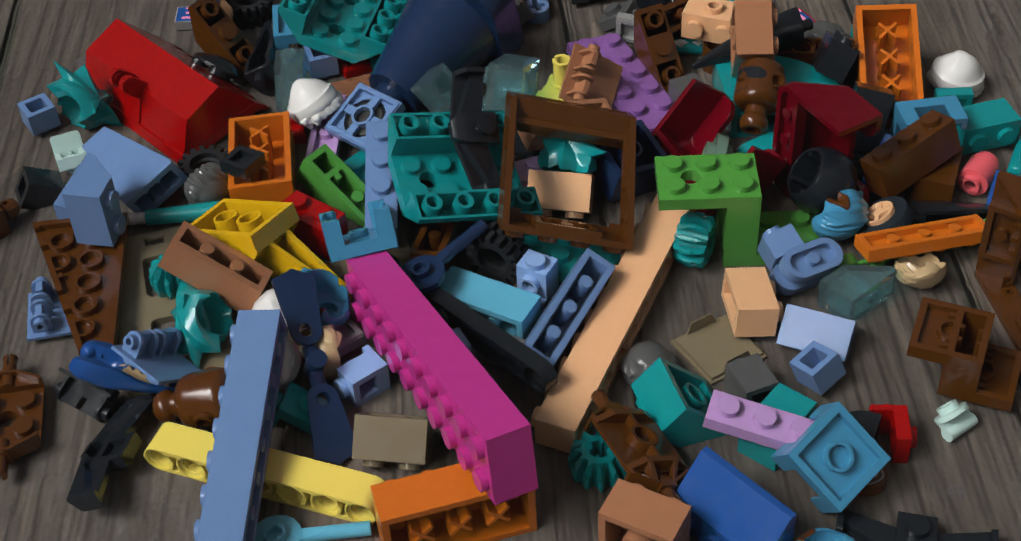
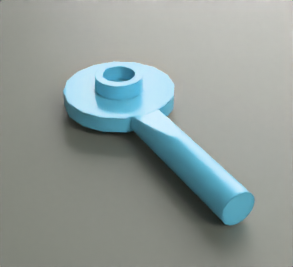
M274 515L263 519L257 524L255 541H329L372 536L371 520L301 528L300 524L292 517Z

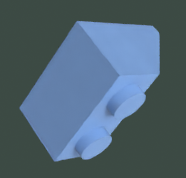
M87 153L62 193L77 243L114 247L120 234L122 235L126 229V218L122 215L119 205V193L115 190L111 175L93 153Z

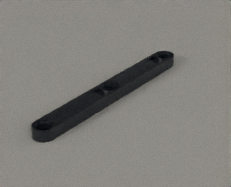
M391 255V257L396 261V263L402 268V266L405 263ZM438 287L431 292L423 294L451 329L457 327L461 329L473 349L533 391L544 394L558 383V374L547 359L442 288Z

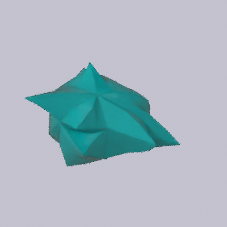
M54 61L62 78L46 86L58 98L57 105L62 106V115L69 118L71 124L83 129H92L103 124L122 126L114 111L108 106L113 96L108 94L107 90H101L97 87L85 64L72 73Z
M547 137L542 140L545 148L539 152L538 163L540 169L542 168L545 171L591 173L598 169L596 159L607 152L597 148L596 144Z
M183 280L176 293V307L170 312L175 319V328L181 331L183 335V341L179 345L177 352L181 355L189 354L193 364L199 368L202 353H221L220 343L225 341L229 335L227 331L234 324L231 317L232 309L220 298L217 292L196 289Z

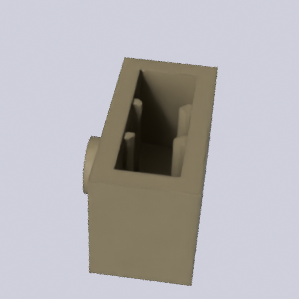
M364 411L355 414L352 459L363 460L362 465L367 467H384L385 462L399 463V469L421 470V465L432 461L434 429L429 422L428 416Z

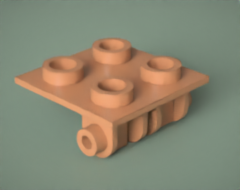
M574 43L558 98L564 101L606 98L612 108L623 67L601 56L602 54L599 52L600 47L595 44H589L588 48H585L578 43Z

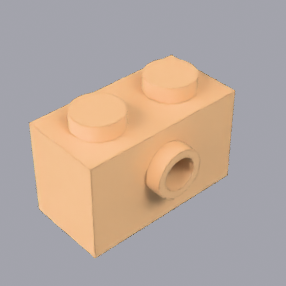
M688 0L682 12L681 37L722 44L730 39V18L734 1Z
M529 169L527 187L535 186L543 210L542 216L552 217L553 211L565 212V218L584 219V214H592L595 176L593 174Z
M725 268L721 296L734 337L775 336L777 324L782 322L783 305L781 301L776 299L775 282L769 279L766 268Z

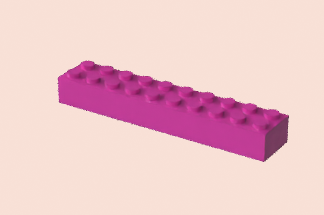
M386 250L346 260L348 274L344 275V279L349 293L353 294L354 302L350 303V310L356 323L361 322L366 337L374 340L378 354L386 356L392 373L397 372L399 374L403 388L406 391L411 390L419 410L425 409L432 428H439L446 447L449 450H455L464 471L469 469L472 473L478 491L480 493L485 491L494 505L538 489L531 424Z

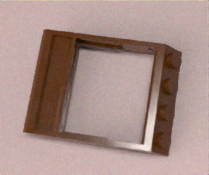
M507 91L497 218L500 229L505 230L504 234L516 238H524L525 234L537 235L538 240L547 243H557V239L568 240L570 245L579 248H589L590 244L602 246V250L617 254L622 253V249L632 251L634 246L636 116L625 111ZM517 131L622 149L620 224L610 223L607 227L521 213V208L510 207Z
M1000 170L986 216L974 276L1016 350L1021 351V295L1014 285L1021 258V177Z

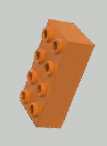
M917 4L856 5L852 24L853 40L856 41L854 45L860 51L855 60L856 81L891 89L895 95L894 99L898 100V102L924 99ZM888 117L886 127H891L892 118Z
M289 111L229 118L228 154L238 145H242L263 152L266 159V164L247 180L228 174L230 199L284 201L297 190L294 136Z
M460 463L434 470H425L418 474L390 479L370 486L380 541H498L537 530L535 490L494 505L485 491L482 493L478 491L472 473L469 469L464 471Z

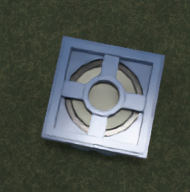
M360 82L324 129L328 134L366 153V122L388 121L389 113H403L406 108L402 102Z

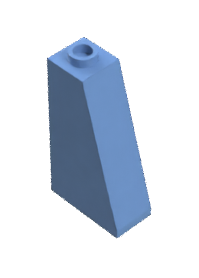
M105 126L82 146L86 153H93L108 171L120 199L134 213L145 212L147 209H156L181 187L188 178L170 159Z

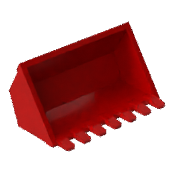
M116 18L86 50V67L97 87L101 90H107V93L113 96L108 106L114 111L119 121L177 164L179 159L183 160L182 155L184 153L190 155L189 150L194 148L196 151H199V146H205V149H208L210 145L215 144L227 135L229 118L252 116L259 110H268L269 106L253 99L254 96L238 89L239 86L210 73V67L204 68L191 61L193 56L181 51L182 49L177 45Z

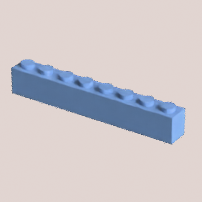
M280 309L238 310L236 324L231 325L230 342L232 347L230 355H226L224 361L226 380L225 385L219 388L220 413L219 418H215L213 421L212 432L215 440L213 450L208 451L206 458L208 479L207 484H203L200 490L202 511L200 519H196L194 523L193 534L195 541H255L288 334V327Z

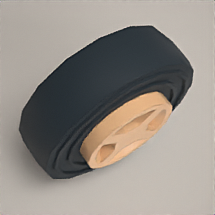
M891 196L877 200L870 204L867 209L870 212L867 216L869 222L856 234L911 225L914 220L913 211L902 197Z

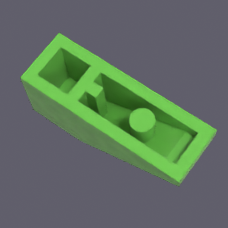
M324 144L303 159L295 178L315 199L344 212L346 218L361 227H365V184Z

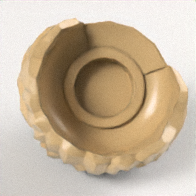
M926 252L921 257L916 255L913 257H899L894 263V270L897 279L903 284L918 289L932 288L943 280L947 272V263L940 262L939 258L933 253Z
M332 324L322 326V336L314 344L327 355L328 360L323 369L326 380L338 378L337 368L341 366L337 348L341 344L342 334L335 331V327Z

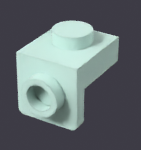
M74 130L50 137L49 140L59 172L74 173L86 156L79 131Z

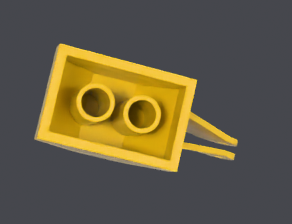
M224 198L190 223L274 271L271 275L272 278L282 275L289 269L301 271L303 268L324 269L336 275L293 234L300 219L292 202ZM338 277L339 285L346 286V283ZM348 293L351 302L353 300V294Z

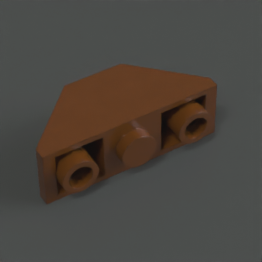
M198 0L190 5L188 10L195 41L205 53L217 54L232 61L244 72L246 60L250 57L254 48L216 0Z
M660 3L634 11V48L637 57L667 93L669 80L684 76L685 74L663 4Z

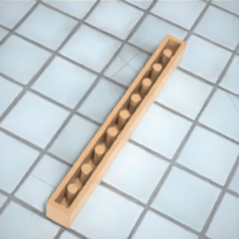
M657 194L652 203H647L642 222H637L634 227L633 250L622 249L621 260L618 265L614 264L616 267L609 277L607 286H603L598 294L594 310L589 309L582 332H577L574 336L569 356H564L560 362L558 383L545 392L543 404L536 406L533 411L531 426L535 430V443L570 453L573 440H581L582 434L585 432L583 429L589 417L599 409L594 401H592L591 395L597 389H604L606 394L608 393L620 369V360L626 352H629L675 261L672 246L680 218L688 211L694 212V209L659 211Z

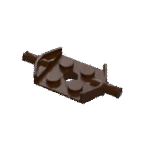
M8 354L3 356V368L0 371V479L2 478L3 481L8 478V464H13L14 460L42 446L46 387L41 375L17 370L18 356L15 354H10V359ZM14 420L10 426L1 427L5 422Z
M604 389L595 390L591 395V399L599 409L591 414L583 430L588 432L591 427H596L603 440L618 459L620 465L626 471L625 481L640 484L656 493L681 500L675 490L681 484L689 468L650 414L642 409H635L621 405L619 402H612Z

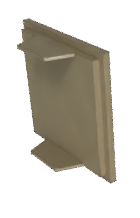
M709 313L691 322L686 334L670 341V344L701 377L706 379L710 386L725 380L727 363L756 353L763 360L768 357L749 337H734L729 318L726 314L714 319L713 315Z

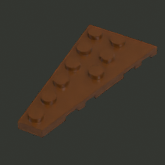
M128 212L122 213L126 218V229L122 235L120 234L114 247L77 243L69 218L32 222L79 356H81V347L90 340L118 345L130 229Z

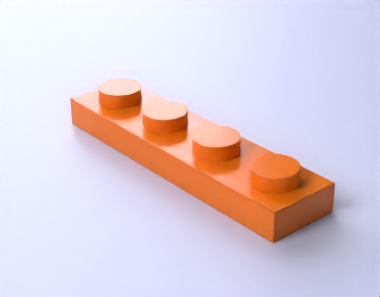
M973 214L855 234L854 247L867 262H883L886 259L897 257H913L916 254L932 251L942 252L961 246L971 247L981 242L985 221L979 215Z

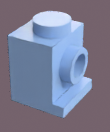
M528 249L516 265L517 288L540 295L541 308L543 309L559 288L558 259Z
M368 344L362 347L363 353L337 368L338 378L333 381V386L340 398H347L356 408L391 388L388 364Z

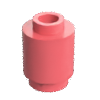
M981 151L972 155L957 176L959 187L970 195L979 196L984 194L993 182L996 170H999L997 157L987 151Z

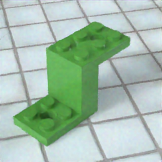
M754 153L654 157L659 211L717 209L716 224L723 267L766 265L757 248L762 239V234L773 226L778 225L782 228L791 223L804 244L819 238L813 232L811 225L814 215L805 213L803 210L761 212L762 194ZM685 181H695L696 183L689 184L685 183Z

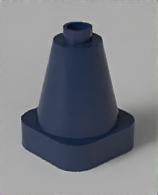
M407 0L369 77L370 87L402 102L406 108L405 111L418 113L452 87L453 71L463 67L480 66L495 72L504 70L524 45V35L515 0Z

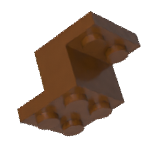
M923 297L908 345L907 356L943 364L937 394L1011 412L1021 369V351L988 343L995 313Z

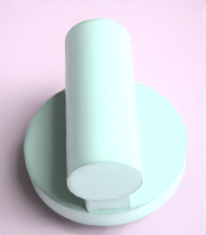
M956 399L937 408L936 411L939 415L934 418V422L942 430V437L947 442H952L978 423L975 414L970 412L967 402L958 404Z

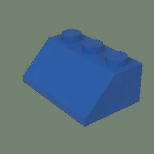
M708 446L703 448L676 490L682 502L692 506L690 534L698 541H793L797 514Z

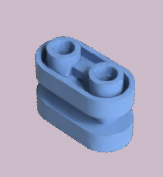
M825 237L796 246L784 254L780 262L771 270L769 279L775 282L776 292L781 295L791 296L822 284L830 276L831 272L842 262L843 251L837 242Z

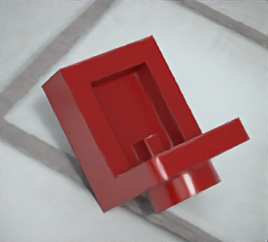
M870 405L868 411L882 414L878 434H888L892 463H908L910 449L917 446L916 426H910L907 405Z

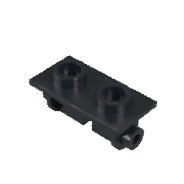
M61 367L59 368V371L66 375L63 382H59L54 389L57 399L61 402H65L79 410L85 399H87L80 411L100 423L108 422L115 414L117 405H123V402L117 399L120 394L119 391L100 386L97 387L92 383L75 377L71 372Z

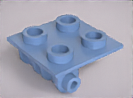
M37 277L31 284L32 293H28L27 341L71 335L72 333L56 289H53L51 282L46 277Z
M175 327L130 331L124 337L123 344L112 345L111 347L113 351L123 357V361L126 364L137 368L146 375V379L155 385L164 386L168 383H175L186 374L202 371L177 352L179 345L183 341V335Z

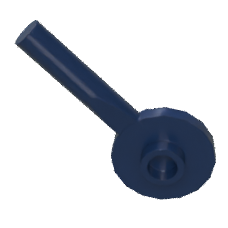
M480 219L437 255L414 257L407 261L401 269L422 294L433 291L445 280V264L488 230L487 224Z

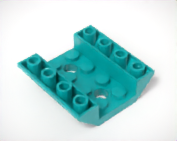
M282 0L278 12L299 44L351 63H357L382 53L407 0Z
M505 110L482 111L496 113L501 143L495 147L488 148L499 175H501ZM450 112L389 113L388 166L402 216L417 224L477 221L480 219L494 220L498 218L500 188L472 190L455 146L450 140L448 129ZM514 165L510 207L521 208V213L542 216L543 210L535 186L522 187ZM420 180H428L433 183L434 187L428 188Z

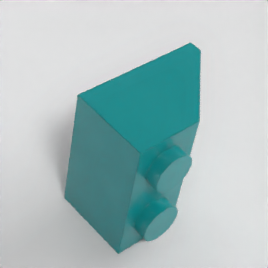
M659 357L631 384L637 398L635 402L638 408L650 414L672 445L680 448L728 435L702 427L713 393L705 378Z

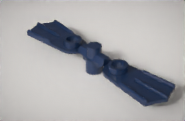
M289 269L282 275L273 278L271 283L292 339L304 346L302 347L305 359L303 371L309 377L311 386H313L307 394V407L314 459L339 466L352 457L353 432L337 390L326 382L323 369L328 360L327 355L324 351L318 349L317 345H314L322 336L315 275ZM307 328L310 330L311 335L303 336L299 329ZM316 397H326L328 400V404H319L317 402Z

